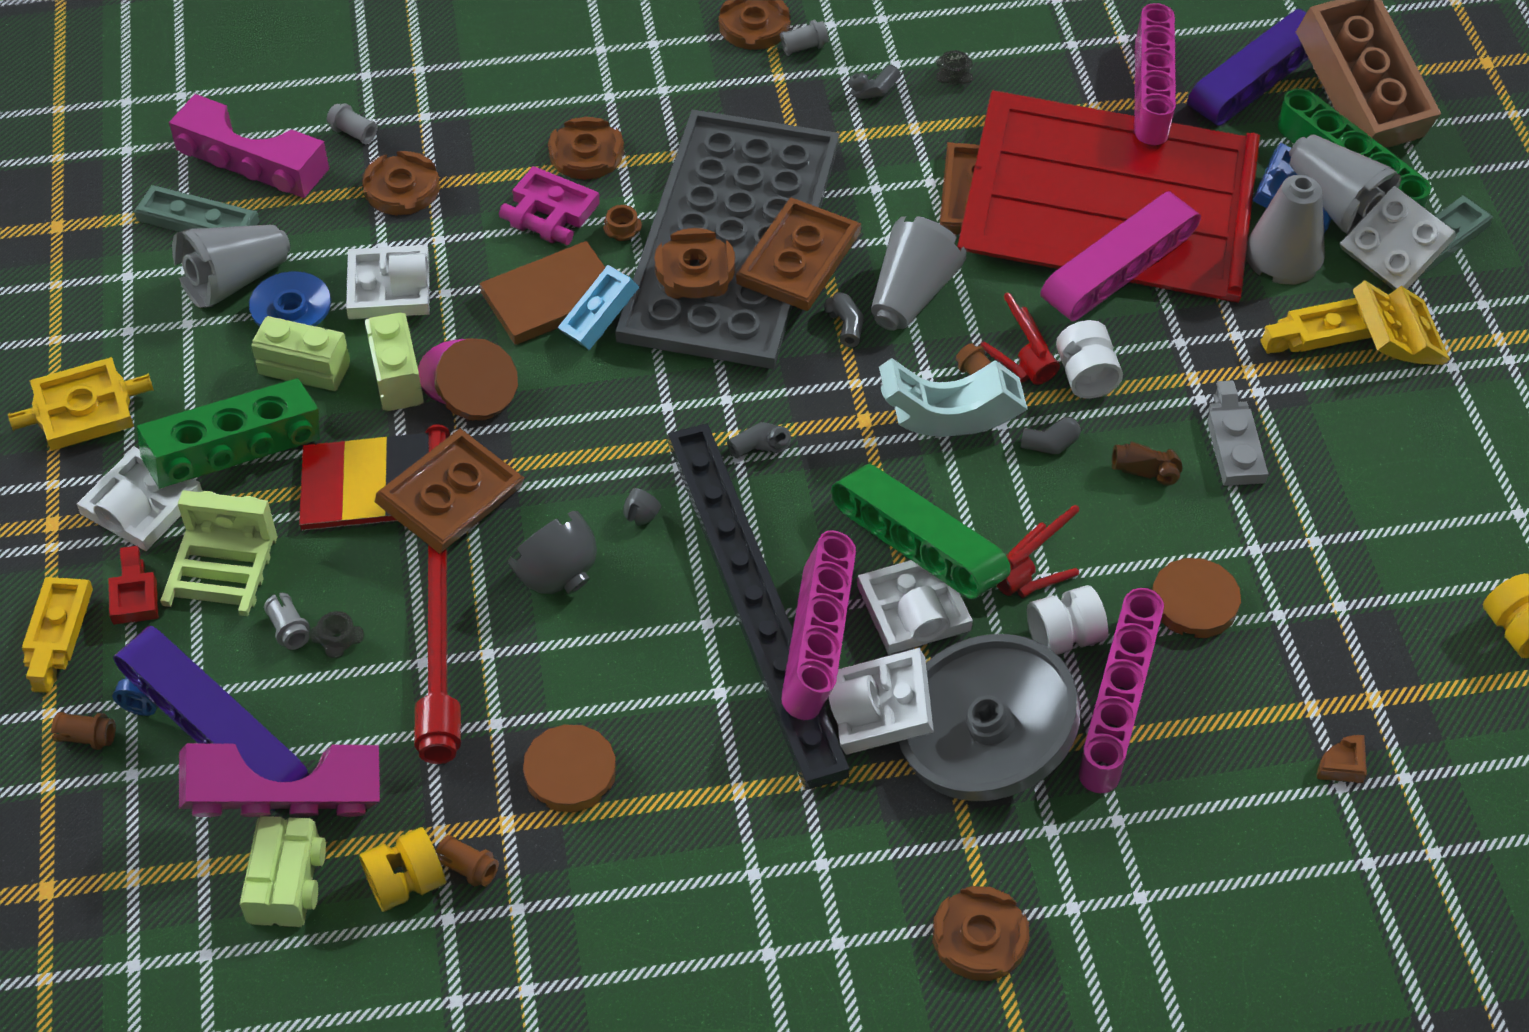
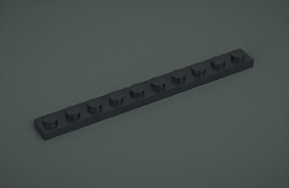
M708 423L668 433V445L805 791L849 778L850 768L824 705L819 714L810 720L797 719L791 716L782 705L781 696L793 629Z

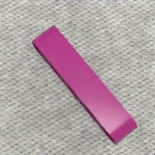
M1152 3L1144 6L1142 9L1135 39L1134 132L1135 136L1143 143L1159 145L1168 139L1176 107L1175 15L1170 7L1159 3Z
M1166 192L1056 270L1044 283L1040 296L1069 320H1078L1187 240L1199 225L1201 215L1173 193Z
M826 531L821 534L803 569L781 696L782 705L785 710L797 719L810 720L815 718L832 692L837 680L856 555V547L853 541L847 535L838 531Z
M1148 588L1133 589L1124 598L1079 767V779L1086 789L1094 793L1111 792L1117 787L1122 774L1164 610V602L1161 596ZM1116 687H1123L1127 690H1121ZM1106 724H1114L1118 726V728L1110 727ZM1096 761L1105 762V763H1107L1109 766H1101V765H1099V764H1097V763H1095V762H1096Z

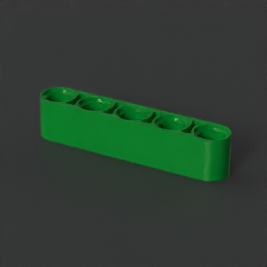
M1297 88L1289 90L1285 94L1277 125L1278 131L1294 144L1301 137L1307 138L1311 135H1317L1392 167L1401 176L1399 189L1423 208L1426 207L1431 192V185L1426 178L1313 92Z
M865 464L832 485V498L835 505L844 515L964 597L976 599L1010 576V563L1007 556L998 546L876 466Z

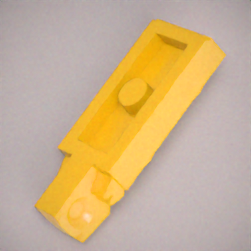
M1356 298L1288 311L1287 317L1279 319V323L1265 326L1260 342L1266 353L1284 352L1288 348H1290L1291 352H1303L1371 338L1372 336Z
M45 577L22 645L24 652L23 663L25 667H29L26 678L30 681L32 692L50 693L57 677V669H66L68 661L71 660L93 591L90 580Z

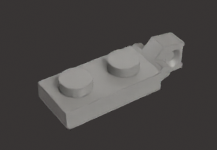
M1233 380L1217 381V391L1213 396L1215 403L1209 404L1207 423L1223 485L1266 483L1268 471L1251 409H1249L1247 401L1238 402V392Z

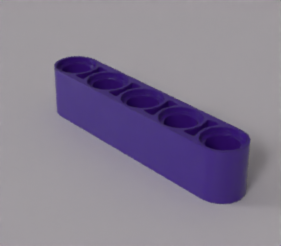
M1302 9L1294 10L1202 78L1193 87L1188 96V107L1215 125L1221 126L1309 60L1296 34V30L1307 12Z
M148 626L113 656L116 666L123 675L198 744H236L246 765L259 776L271 781L293 782L309 776L307 768L295 754L157 628Z

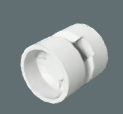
M1093 320L1080 321L1068 326L1060 333L1057 338L1056 347L1065 367L1070 387L1075 395L1087 399L1098 398L1109 394L1118 387L1122 381L1123 372L1113 351V345L1104 324Z
M1089 585L1064 592L1061 600L1056 596H1049L1032 601L1027 605V622L1032 639L1045 645L1057 655L1069 652L1075 642L1082 648L1107 639L1108 622L1106 613L1097 592Z

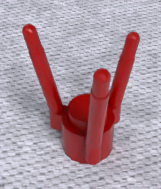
M1005 293L1004 299L1030 343L1020 350L1018 354L1020 359L1019 365L987 342H982L980 346L991 357L1017 375L1021 383L1030 378L1035 385L1043 384L1057 374L1060 364L1047 347L1026 307L1020 309L1010 293Z
M1073 505L1048 527L1043 522L1039 523L1006 555L1011 568L1010 576L996 585L1003 594L1011 596L1017 591L1021 598H1025L1035 590L1079 575V570L1072 568L1031 581L1032 575L1036 573V568L1029 557L1031 553L1079 512L1080 509L1077 505Z

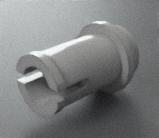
M812 20L808 26L780 33L781 44L786 55L814 46L820 49L823 48V44L829 42L828 31L823 21L817 22Z
M346 103L341 105L335 104L327 115V122L331 125L332 130L337 133L343 131L364 144L370 143L377 133L378 126L376 122L353 112L352 107Z
M279 593V597L284 605L283 607H281L276 595H273L265 602L264 610L276 629L275 638L277 642L291 650L304 646L310 637L308 621L300 618L288 594Z

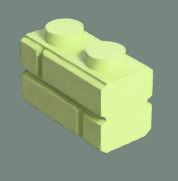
M393 313L365 320L383 410H397L418 406L423 403L420 377L406 313Z
M265 317L251 345L254 358H256L258 374L287 381L299 378L302 384L332 391L338 389L350 364L344 333L281 318Z
M260 816L257 818L240 901L246 922L251 925L273 926V924H278L279 926L302 927L305 923L307 909H315L318 899V882L313 880L315 866H323L326 840L324 837H319L315 821L312 819L289 817L286 820L282 817Z

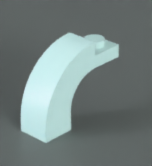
M892 358L879 366L883 384L881 385V392L884 399L891 406L895 407L898 424L905 429L919 434L938 437L975 434L1004 424L1028 410L1020 378L996 360L966 378L951 382H932L922 379Z

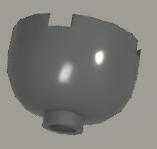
M578 511L567 513L572 521L564 525L558 519H555L542 527L517 548L521 554L518 560L511 556L508 559L510 568L529 589L542 594H555L565 589L568 594H572L590 580L586 573L595 563L597 546L593 532Z

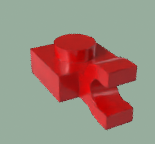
M138 545L120 548L122 576L108 578L109 615L113 625L158 619L157 580L154 573H145V562L143 559H140Z

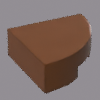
M1364 735L1347 736L1327 750L1319 764L1317 779L1364 783L1367 776Z

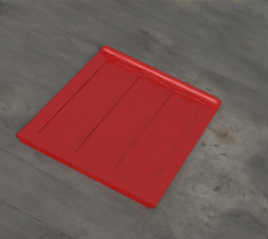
M992 90L957 247L960 251L964 246L966 252L1059 269L1166 192H1171L1201 215L1199 225L1187 240L1130 282L1239 303L1242 293L1260 135L1247 133L1246 136L1171 123L1167 141L1159 145H1150L1143 143L1135 136V116Z

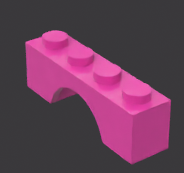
M194 94L169 121L176 150L184 155L193 156L212 163L216 167L225 168L244 175L250 180H257L276 187L282 192H289L305 198L329 170L324 141L292 129L268 139H249L239 136L233 132L227 105Z
M186 743L179 752V809H192V816L195 817L221 816L222 809H241V816L244 817L269 816L270 809H289V816L293 817L318 815V809H337V816L355 817L365 815L366 809H370L380 802L379 745H331L322 753L315 770L309 776L293 782H276L259 776L246 765L236 744Z

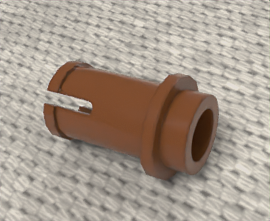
M973 343L964 346L955 358L958 363V370L962 373L967 372L969 375L976 373L991 363L985 356V349L982 346H975Z
M58 712L52 722L51 733H55L52 739L56 742L66 741L90 744L93 749L100 750L104 746H110L113 743L116 724L114 719L108 718L105 713H97L94 717Z
M451 835L444 837L436 849L440 864L466 876L468 883L473 886L480 884L487 886L497 873L499 862L494 859L492 852L486 849L480 852L456 840Z

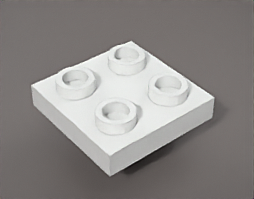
M1393 186L1345 237L1340 246L1343 251L1393 290L1400 286L1408 289L1456 238V234L1445 223L1396 186Z
M428 245L348 249L346 304L348 319L372 318L399 312L406 313V316L428 315Z
M133 447L77 503L81 515L147 551L181 516L178 501L182 490L202 492L200 482L190 479L159 489L142 461L139 449Z
M912 560L858 575L857 587L888 655L972 630L973 620L960 593Z
M920 648L838 669L836 684L829 695V702L834 718L838 723L840 746L846 755L934 732L926 660Z

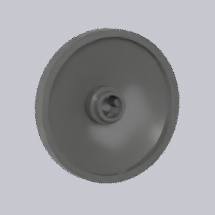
M990 634L969 638L944 649L926 662L934 732L899 741L901 750L914 773L922 782L935 791L952 798L968 801H989L1009 797L1042 781L1066 757L1075 741L1080 725L1081 703L1079 693L1065 663L1045 645L1026 637L1010 634Z

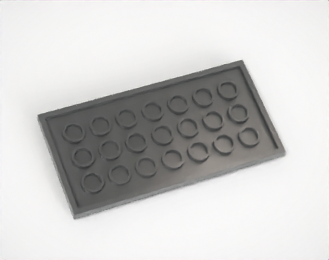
M692 109L633 279L639 286V289L622 310L615 331L616 342L775 369L792 305L736 284V274L790 197L821 208L838 150L840 133ZM688 228L708 229L715 232L716 239L721 240L724 244H726L727 240L735 252V274L728 284L727 292L718 297H682L678 299L669 297L655 273V252L661 242L663 247L665 243L671 241V234ZM691 260L690 266H700L699 260Z

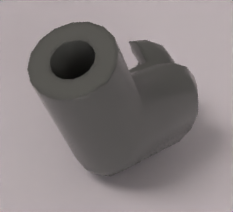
M887 65L875 79L868 80L867 75L863 72L860 74L855 73L848 80V85L851 87L850 93L858 99L883 97L900 79L901 73L894 65Z
M835 293L833 297H828L825 300V312H830L829 317H840L843 321L840 334L841 344L847 347H856L860 343L864 316L849 295Z
M1064 417L1045 432L1024 428L1020 448L1054 455L1060 454L1078 440L1081 434V427L1074 418Z
M760 422L727 440V446L735 458H740L754 449L780 453L788 448L791 442V433L783 426Z

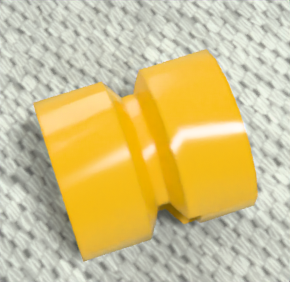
M1523 573L1497 586L1484 600L1483 609L1496 626H1503L1506 629L1504 636L1521 658H1529V574Z
M423 827L397 837L396 846L392 848L383 843L359 854L367 881L383 912L407 902L409 893L412 891L423 895L446 884V878L439 858ZM402 866L404 873H393L397 867Z

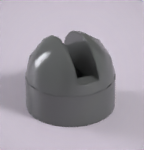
M633 488L625 500L623 513L628 521L631 522L635 519V524L642 526L649 524L661 509V504L650 493L639 488Z

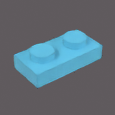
M607 265L558 328L566 336L590 350L619 312L628 304L631 297L639 289V286L630 277Z

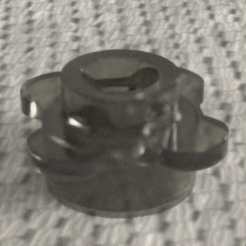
M948 51L936 60V66L939 68L936 79L942 84H969L973 80V75L970 73L973 62L964 52Z
M334 611L320 618L317 626L311 629L310 638L312 642L320 643L325 648L326 655L329 658H339L343 656L344 650L348 649L352 644L362 642L364 631L361 627L353 625L352 619L347 613ZM335 634H341L339 637L333 636Z

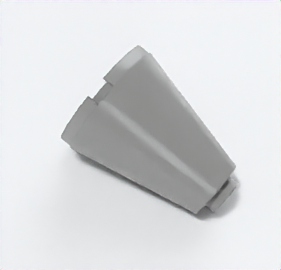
M1311 135L1307 138L1301 137L1294 143L1289 152L1291 168L1297 175L1309 176L1320 184L1323 208L1340 230L1347 234L1359 224L1393 186L1399 189L1401 176L1392 167L1317 135Z
M1293 175L1283 181L1248 237L1246 261L1258 275H1261L1262 271L1273 276L1272 282L1278 284H1299L1311 280L1315 276L1316 271L1322 267L1325 259L1322 188L1315 179L1306 175Z
M906 216L900 217L891 230L871 307L877 324L887 330L893 331L906 328L957 273L966 260L964 246L960 251L954 244L957 237L939 223L924 217L916 216L914 222H904Z
M272 224L185 229L176 233L172 241L174 265L182 263L186 275L179 278L181 285L189 299L199 308L205 306L212 307L284 263L287 259V253L290 252V242L286 233Z

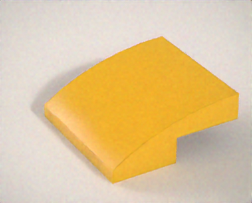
M1363 281L1352 289L1378 351L1399 360L1418 364L1441 365L1450 360L1426 303L1422 298L1403 286L1398 287L1388 295L1367 281Z

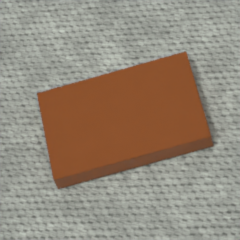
M947 142L940 225L950 230L953 234L960 235L980 145Z
M790 197L737 272L736 284L809 311L861 233V223Z
M585 241L480 283V291L513 343L517 345L558 328L602 273L605 266L589 243Z
M460 428L376 493L374 502L434 550L442 553L522 487L524 477Z

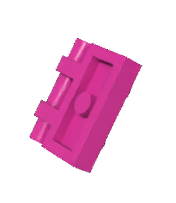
M532 166L512 190L513 200L519 204L516 207L506 203L503 204L499 211V217L509 221L510 225L518 230L525 231L529 229L540 234V238L547 242L555 243L558 241L569 245L574 233L563 226L569 223L580 228L600 204L599 192ZM539 211L549 216L545 220L533 214Z

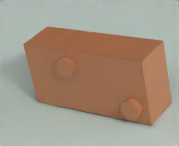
M1334 0L1309 8L1297 28L1296 34L1335 110L1385 148L1425 137L1441 115V112L1382 0Z

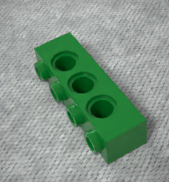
M295 378L137 425L140 457L157 487L161 489L319 440V409L299 378Z

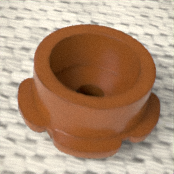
M617 205L610 208L604 219L605 225L603 229L606 235L619 241L633 238L635 232H640L642 228V222L637 218L636 210L628 205Z

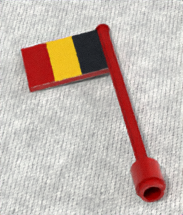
M436 424L430 426L425 433L303 445L299 520L301 530L398 521L374 502L376 493L450 436L449 429L443 425ZM428 545V695L418 700L415 704L414 746L423 761L432 764H443L452 761L456 757V751L461 746V705L455 698L447 694V548L442 553H438Z

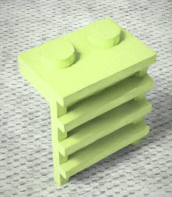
M182 490L178 507L186 531L160 600L162 606L171 607L174 597L240 605L238 609L239 615L248 616L251 607H255L256 604L255 594L258 585H262L264 579L262 573L265 564H269L271 558L269 552L272 543H276L278 537L268 500H261L252 496L219 495L210 491L194 492ZM189 555L253 562L254 564L253 567L189 560L188 557ZM182 576L245 583L247 585L244 589L180 581Z

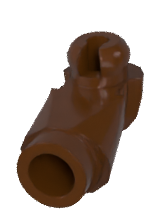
M1130 441V444H1115L1113 447V470H1122L1123 473L1149 479L1157 477L1158 482L1166 486L1178 482L1183 469L1181 459L1174 450L1167 449L1166 452L1156 451L1148 446Z

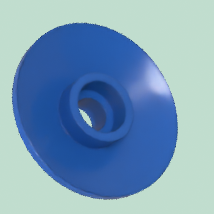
M298 271L283 272L267 278L255 288L249 300L250 314L259 327L267 316L316 326L326 317L331 306V296L326 284L312 274Z

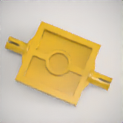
M110 357L30 380L34 393L32 408L9 413L8 417L13 431L38 424L45 432L50 450L53 451L134 427L129 412V397L154 391L149 373L124 381L123 377L116 370L113 358Z

